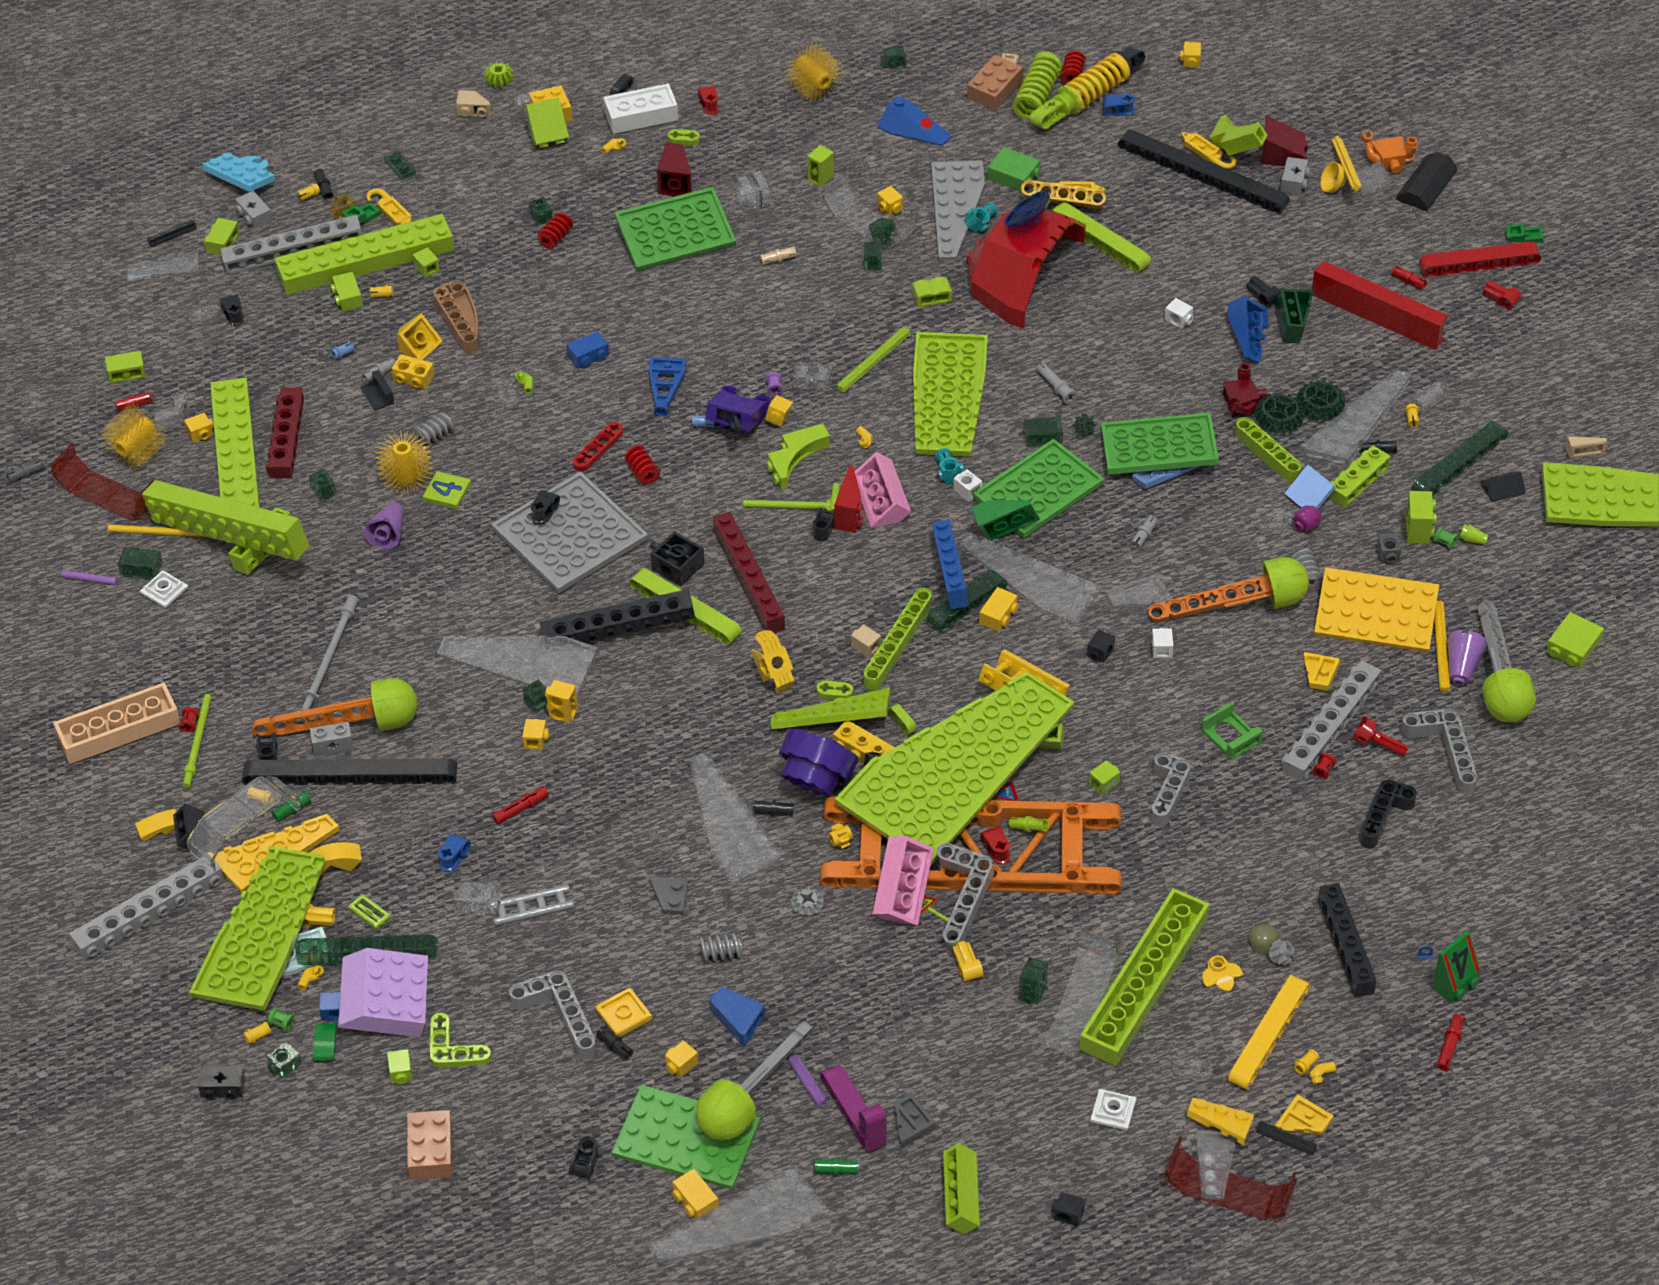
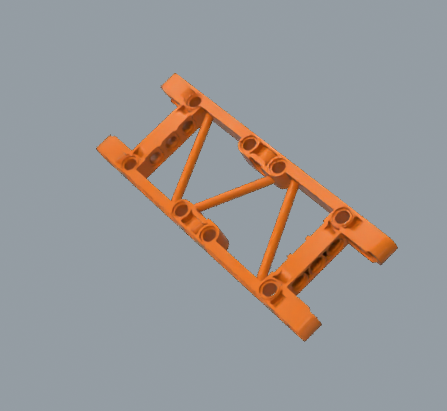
M836 797L825 799L824 818L827 821L862 824L860 861H831L822 864L820 873L821 885L824 887L832 885V887L878 888L882 871L880 869L882 835L835 804ZM989 800L968 824L980 825V827H996L1002 822V819L1010 820L1011 817L1025 818L1026 816H1032L1037 819L1045 818L1049 821L1047 831L1037 832L1008 872H1001L999 866L993 864L994 875L987 891L1117 894L1122 890V874L1119 870L1112 869L1111 867H1082V829L1110 830L1121 825V807L1118 804ZM1055 821H1062V874L1018 873ZM964 828L959 834L970 851L982 854ZM943 866L941 871L929 870L926 889L962 890L968 875ZM983 866L980 870H987L989 867ZM977 883L974 884L972 887L978 888L981 886V884Z

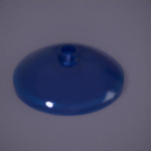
M1040 191L1029 196L1011 210L1005 218L1004 224L1008 228H1021L1030 224H1036L1040 221V217L1048 206L1050 194L1047 191Z

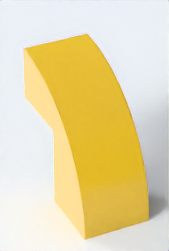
M331 843L309 852L323 855L325 858V864L320 876L330 865L352 871L362 861L360 845L355 843Z

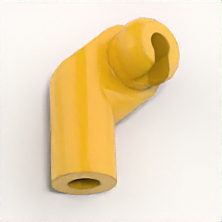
M623 138L612 139L601 148V152L607 155L612 150H622L626 146V141Z
M859 426L856 429V433L861 437L859 445L862 448H868L871 446L873 436L863 426Z
M317 965L305 969L297 984V988L306 990L310 982L320 979L324 974L323 967Z
M1327 1062L1316 1065L1310 1072L1312 1083H1322L1323 1074L1336 1072L1335 1063Z

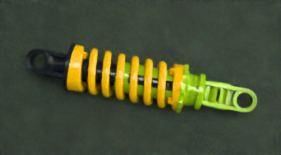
M1127 47L1122 52H1111L1102 61L1093 65L1071 82L1059 87L1057 95L1031 113L1030 123L1040 128L1048 129L1051 125L1069 114L1077 115L1082 109L1106 94L1109 90H1112L1121 82L1130 79L1133 70L1144 63L1145 53L1132 47Z

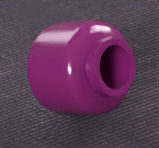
M1312 505L1303 506L1293 516L1294 527L1299 532L1310 533L1321 523L1320 511Z

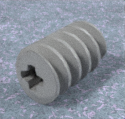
M443 412L432 417L431 420H426L425 424L421 423L419 427H414L413 434L419 444L426 442L425 444L430 446V439L433 442H437L436 436L442 439V433L447 436L449 434L448 429L451 432H454L455 429L450 417Z
M1303 549L1294 553L1291 558L1300 562L1307 571L1309 578L1307 590L1317 589L1322 576L1312 551Z
M741 932L738 938L735 933H732L730 939L726 934H723L722 940H720L718 935H715L714 941H712L710 936H707L706 942L700 937L702 957H704L706 962L709 961L710 956H712L714 961H717L718 955H720L722 960H725L726 954L729 955L730 959H733L734 953L737 954L739 959L742 956L743 942Z

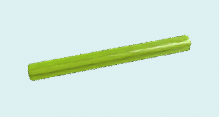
M904 326L843 378L837 384V390L842 393L845 392L910 335V329Z

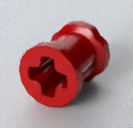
M192 707L184 708L179 729L183 732H194L196 730V719L200 715L199 711Z
M1322 753L1318 764L1313 767L1312 773L1317 777L1327 779L1330 769L1336 764V759L1330 754Z

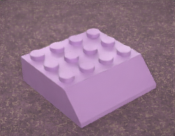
M365 948L343 957L338 1028L421 1037L426 1014L428 956Z

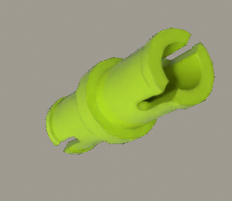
M1026 816L1025 818L1011 817L1009 827L1013 830L1021 829L1026 832H1032L1033 830L1045 832L1049 828V821L1045 818L1037 819L1032 816Z

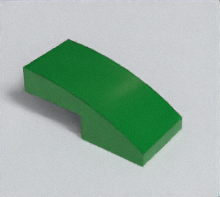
M369 202L360 208L356 205L342 212V216L357 215L359 223H364L379 217L381 212Z
M1524 223L1506 225L1507 240L1544 243L1542 226L1525 228Z
M318 1023L315 1025L313 1061L334 1060L337 1023Z

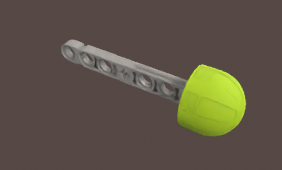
M1485 599L1478 605V612L1481 616V623L1494 673L1483 683L1482 693L1490 714L1497 720L1502 722H1519L1527 717L1535 706L1536 694L1533 681L1527 672L1512 668L1497 609L1492 602Z
M805 1021L802 1022L740 1086L729 1080L714 1082L702 1094L697 1103L696 1116L701 1130L716 1140H728L741 1135L756 1118L755 1104L750 1095L804 1041V1036H808L813 1027Z

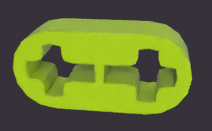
M674 129L668 132V142L683 144L684 146H695L700 142V135L694 130Z
M821 681L817 684V695L821 699L828 700L853 696V687L846 682Z
M899 704L889 708L888 714L906 736L917 731L914 720Z

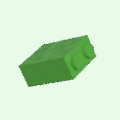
M1006 147L1002 148L987 167V179L1021 191V186L1025 181H1033L1041 173L1040 160Z

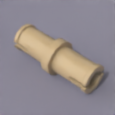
M792 246L761 254L760 259L762 264L765 265L777 261L780 263L782 260L797 257L795 247Z

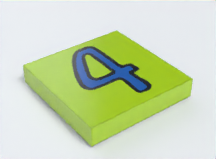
M436 471L423 495V501L458 509L471 485V479Z

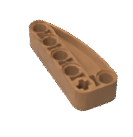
M454 281L435 288L433 296L438 312L462 350L467 354L475 353L479 347L478 318L473 299L466 285L462 281Z

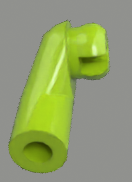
M523 371L516 372L515 378L524 386V392L532 393L533 378Z

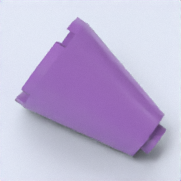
M390 502L366 523L364 535L372 546H383L381 549L390 550L397 546L401 538L404 516L403 507L399 503Z
M1462 630L1453 631L1449 634V675L1453 684L1463 686L1469 683L1487 647L1486 639L1482 635L1473 631H1468V634L1462 633Z

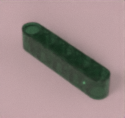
M990 570L966 586L969 606L950 610L947 599L928 613L926 620L942 633V630L948 629L957 623L958 619H962L970 614L971 610L982 606L997 587L1005 590L1008 581L996 571Z

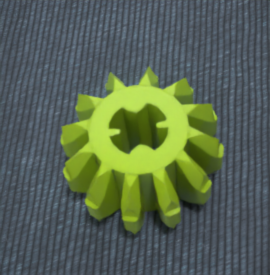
M495 62L494 65L489 64L485 71L486 83L489 84V87L494 86L495 89L498 86L503 88V85L509 86V83H512L513 80L512 68L509 67V64H504L503 62Z

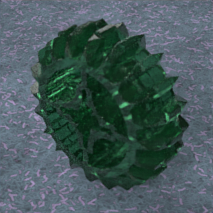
M1318 379L1316 382L1304 383L1296 397L1299 413H1303L1304 417L1309 416L1310 421L1315 418L1316 422L1319 419H1322L1324 423L1326 419L1332 422L1333 417L1338 419L1339 414L1342 415L1346 404L1343 389H1339L1338 385H1333L1332 381L1327 383L1325 380L1320 382Z
M1275 392L1274 395L1268 394L1267 397H1262L1255 408V419L1258 422V426H1262L1263 431L1268 429L1269 434L1274 431L1276 436L1279 432L1285 435L1286 431L1290 434L1293 430L1297 431L1301 427L1305 416L1304 406H1302L1301 401H1297L1296 397L1291 398L1290 394L1284 395V393L1277 394Z

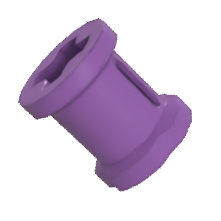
M771 372L766 376L767 391L770 396L780 395L783 392L780 383L782 376L777 372Z

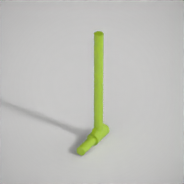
M838 483L833 484L832 497L827 502L743 500V507L819 509V507H823L824 510L834 512V504L840 491V485Z

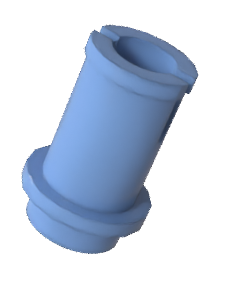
M348 341L341 346H334L331 349V355L334 359L340 360L342 356L355 351L354 345L351 344V341Z
M696 414L692 417V426H696V428H714V421L705 419L706 416H698Z

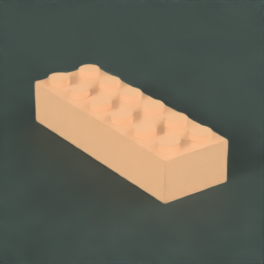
M161 683L55 721L53 724L57 739L69 764L177 726L180 723L176 705L165 683Z

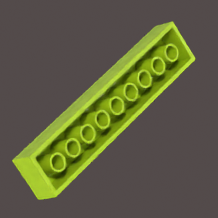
M443 214L274 259L278 277L285 294L288 295L333 283L332 276L353 272L354 277L412 262V254L427 247L434 255L454 250L453 235Z
M247 378L210 382L220 497L260 508Z
M157 480L142 493L151 519L155 523L295 561L310 546L299 518Z
M1173 888L1082 1031L1079 1050L1117 1067L1208 920L1209 903Z

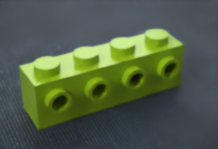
M1375 446L1365 450L1361 457L1354 460L1349 468L1339 474L1337 479L1330 482L1336 488L1329 495L1328 499L1346 508L1389 468L1391 456Z
M276 507L273 510L274 512L291 516L290 512ZM236 545L228 555L235 571L249 575L269 553Z
M957 1143L943 1151L946 1225L962 1234H966L980 1226L977 1152Z

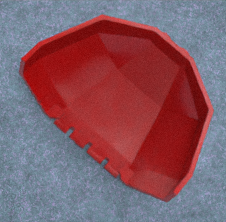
M1005 212L983 237L977 240L974 249L969 251L967 255L971 296L1005 322L1024 329L1026 309L1038 273L1041 270L1040 264L1045 260L1060 237L1084 243L1086 224L1058 212Z

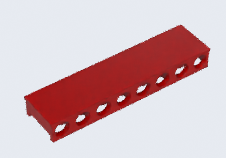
M1323 261L1314 270L1312 283L1314 297L1436 351L1444 341V326L1448 315L1326 261Z

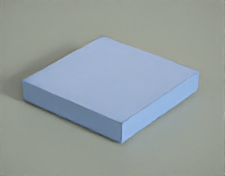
M1307 465L1284 494L1300 507L1312 505L1319 509L1336 487Z

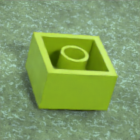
M1409 491L1406 510L1407 543L1430 544V538L1434 537V526L1432 525H1436V513L1433 512L1436 508V500L1432 499V492Z

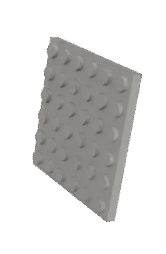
M581 471L547 491L560 496L559 506L547 523L537 525L532 522L533 512L531 510V503L535 500L533 499L491 524L492 530L558 593L648 540V534Z

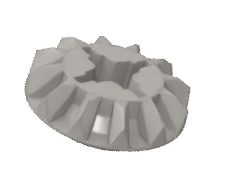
M810 887L808 889L801 888L800 891L794 892L791 898L792 908L801 915L816 914L822 909L824 904L823 895L817 889L812 890ZM811 898V902L807 901L804 903V899Z

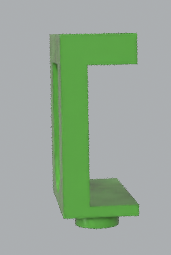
M1233 702L1222 706L1218 711L1207 715L1202 720L1201 731L1230 760L1262 743L1263 731L1258 726L1251 729L1234 712ZM1219 723H1229L1242 736L1227 744L1216 733L1215 727Z

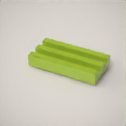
M363 894L348 906V910L376 931L380 929L381 925L386 924L387 920L391 919L389 913ZM360 902H364L383 917L379 918L369 908H366Z

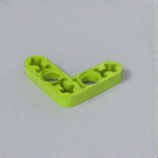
M436 1013L431 1017L430 1058L433 1066H477L489 1063L491 1051L488 1046H450L449 1017L444 1013ZM439 1020H443L442 1030L438 1029ZM438 1037L446 1039L441 1044H437L434 1041ZM481 1052H484L483 1057L480 1058V1057H479L480 1053H481ZM460 1053L466 1054V1058L463 1060H458L455 1056ZM438 1055H442L441 1060H437Z

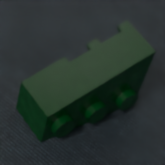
M1279 289L1275 307L1282 341L1300 342L1307 322L1314 290Z

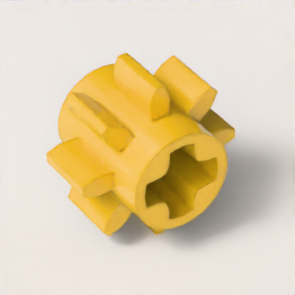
M839 823L831 826L832 832L828 833V838L832 846H838L841 849L849 846V840L853 839L850 828Z

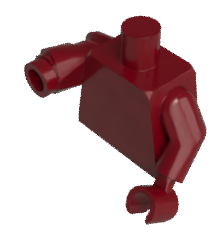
M1248 363L1240 364L1237 369L1238 380L1223 381L1222 393L1232 417L1241 414L1244 416L1251 415L1259 409V401L1268 398L1266 388L1256 389L1254 382L1251 380L1252 370Z

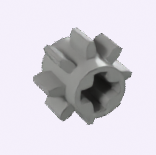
M1278 939L1271 943L1272 947H1270L1269 956L1275 964L1280 965L1282 963L1285 966L1292 962L1291 958L1294 957L1295 950L1289 941L1283 940L1281 942Z

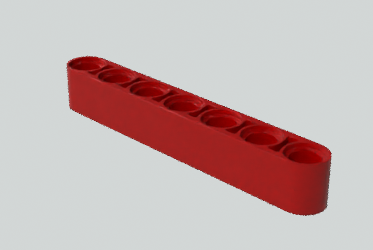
M1524 242L1427 254L1419 259V264L1425 277L1431 275L1434 277L1448 273L1458 274L1464 271L1474 272L1480 269L1491 270L1497 267L1507 268L1513 267V265L1538 264L1541 261V255L1536 243Z

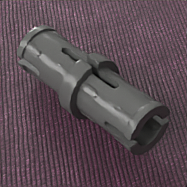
M38 459L26 465L22 464L20 465L21 467L6 472V476L10 480L9 482L13 483L19 479L28 478L30 475L44 470L45 467L41 459Z

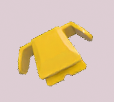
M765 630L757 633L755 639L761 646L763 654L754 649H751V653L762 681L766 682L773 678L777 694L789 690L794 684V678L791 673L793 666L786 648L780 644L778 637L772 631ZM774 657L778 664V669L772 666V659Z

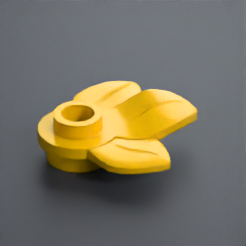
M1217 955L1208 961V968L1203 972L1202 980L1206 987L1216 984L1221 990L1230 992L1234 986V978L1241 977L1243 973L1237 964L1228 963L1224 957Z

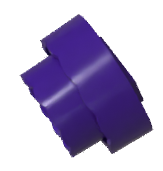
M793 728L787 730L778 753L783 759H786L780 775L783 779L789 780L793 785H799L804 790H812L814 793L826 797L832 796L838 781L841 783L849 782L859 760L854 753L833 739Z

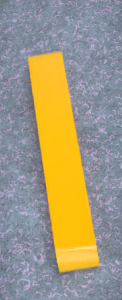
M1293 975L1288 977L1233 1066L1228 1077L1229 1082L1246 1090L1249 1089L1248 1085L1253 1083L1258 1075V1069L1262 1068L1267 1060V1054L1271 1053L1275 1047V1041L1281 1037L1286 1029V1023H1289L1294 1016L1295 1008L1300 1006L1304 999L1303 995L1308 993L1310 983Z

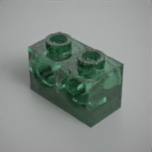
M1032 957L1028 958L1019 978V999H1022L1023 1002L1039 1004L1047 988L1048 963Z

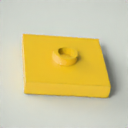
M631 988L595 1006V1011L611 1032L620 1037L652 1020V1015Z

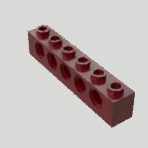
M281 388L280 395L276 397V404L278 408L274 409L276 421L272 422V431L274 433L270 435V444L272 446L268 448L269 461H266V472H269L270 479H292L304 405L303 388Z

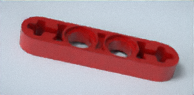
M618 422L608 424L574 457L573 468L578 472L588 470L622 437V424ZM601 440H607V441H608V443H606V444H601V443H599V442H600ZM590 451L597 452L595 455L588 454Z

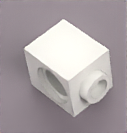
M1177 298L1165 308V320L1181 329L1193 321V307Z
M968 469L954 478V491L968 502L973 500V492L982 487V480Z
M1152 629L1153 658H1172V629Z

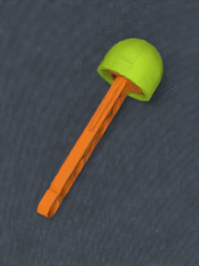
M1279 557L1263 561V576L1172 599L1167 603L1164 601L1153 604L1148 610L1149 618L1153 622L1169 621V618L1177 619L1270 597L1274 609L1291 606L1305 596L1309 585L1308 574L1300 562L1289 557ZM1251 586L1255 589V592L1247 594L1244 589ZM1234 591L1237 595L1235 598L1229 599L1226 597V593ZM1211 596L1215 599L1214 603L1210 600ZM1196 600L1199 602V606L1191 608L1189 602ZM1173 605H1179L1181 610L1174 613L1170 608ZM1158 609L1162 611V615L1154 617L1152 612Z
M387 678L372 681V697L277 715L271 719L270 717L258 719L252 725V733L255 737L256 734L262 736L270 735L273 732H276V735H284L310 730V728L374 717H376L381 731L396 729L406 725L414 717L418 705L417 696L413 688L401 679ZM355 707L362 709L360 713H353L351 710ZM335 711H340L343 713V715L340 717H335L332 713ZM301 718L305 722L303 724H296L294 720ZM278 722H283L286 726L283 728H278L275 726V724ZM258 726H264L266 727V730L260 732L257 731L256 728Z

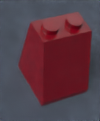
M1266 117L1265 132L1267 137L1263 143L1261 165L1285 167L1288 157L1307 160V152H1304L1308 150V140H1305L1306 133Z
M668 142L665 144L657 167L659 195L676 197L692 192L691 170L683 144Z

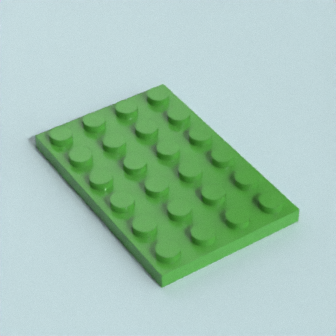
M714 187L615 212V219L637 271L736 245V239Z
M1211 413L1101 423L1108 475L1219 464Z
M1052 439L973 492V499L978 503L988 500L1030 501L1040 520L1015 530L1024 539L1103 485L1105 478L1055 439Z
M641 1085L612 1150V1156L681 1176L694 1169L704 1182L733 1190L761 1122V1117L756 1116L754 1122L741 1135L728 1140H716L702 1131L698 1125L696 1107L699 1100Z

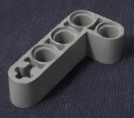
M1159 753L1155 756L1154 774L1165 779L1152 806L1151 822L1153 825L1164 827L1169 823L1190 778L1191 765L1189 761L1167 753Z

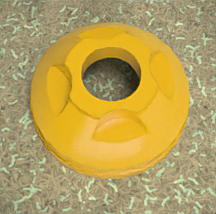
M1331 162L1325 167L1320 180L1322 191L1333 193L1344 186L1346 174L1341 164Z

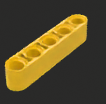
M1032 180L1025 181L1021 186V195L1028 200L1056 204L1066 202L1071 206L1100 209L1104 206L1106 199L1104 192L1096 189ZM1026 187H1032L1034 191L1032 193H1026L1024 189ZM1044 189H1048L1051 193L1050 195L1045 196L1041 193V191ZM1064 191L1068 196L1061 198L1058 194ZM1083 194L1085 196V199L1078 200L1076 199V195ZM1099 196L1102 198V201L1096 203L1093 201V198Z

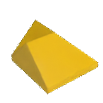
M422 313L401 326L397 333L399 352L423 360L443 342Z

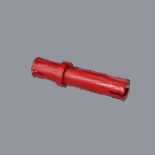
M541 786L531 793L523 794L522 798L501 810L492 813V817L499 825L529 807L533 808L537 802L549 797V793L544 786Z
M1454 1014L1452 1016L1450 1026L1445 1032L1446 1038L1439 1059L1436 1063V1068L1439 1069L1440 1067V1070L1445 1072L1449 1071L1457 1042L1462 1037L1461 1031L1466 1019L1461 1014Z

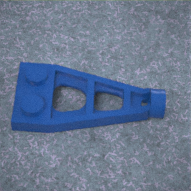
M650 357L649 378L655 403L654 414L656 416H667L669 405L685 377L686 359ZM658 375L674 376L671 382L659 381ZM658 389H670L669 394H658Z

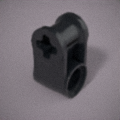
M238 294L220 298L222 310L224 309L228 323L232 326L241 325L244 322Z
M540 490L535 500L531 503V510L533 512L532 522L537 525L547 523L559 506L560 496Z
M819 507L813 521V537L817 541H826L835 527L834 512Z
M276 732L262 736L256 734L259 760H278Z
M585 1136L580 1139L570 1162L569 1175L578 1174L586 1176L587 1179L592 1178L599 1155L598 1144L594 1137Z

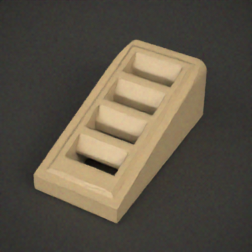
M1567 437L1565 449L1569 458L1604 454L1607 440L1606 438Z

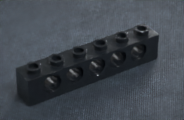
M1339 883L1320 886L1318 902L1354 998L1374 994L1377 980Z

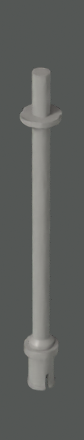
M354 595L347 596L344 607L339 611L341 619L310 690L303 692L302 697L305 699L301 711L310 709L312 703H318L320 699L317 691L347 621L355 615L354 610L359 599Z

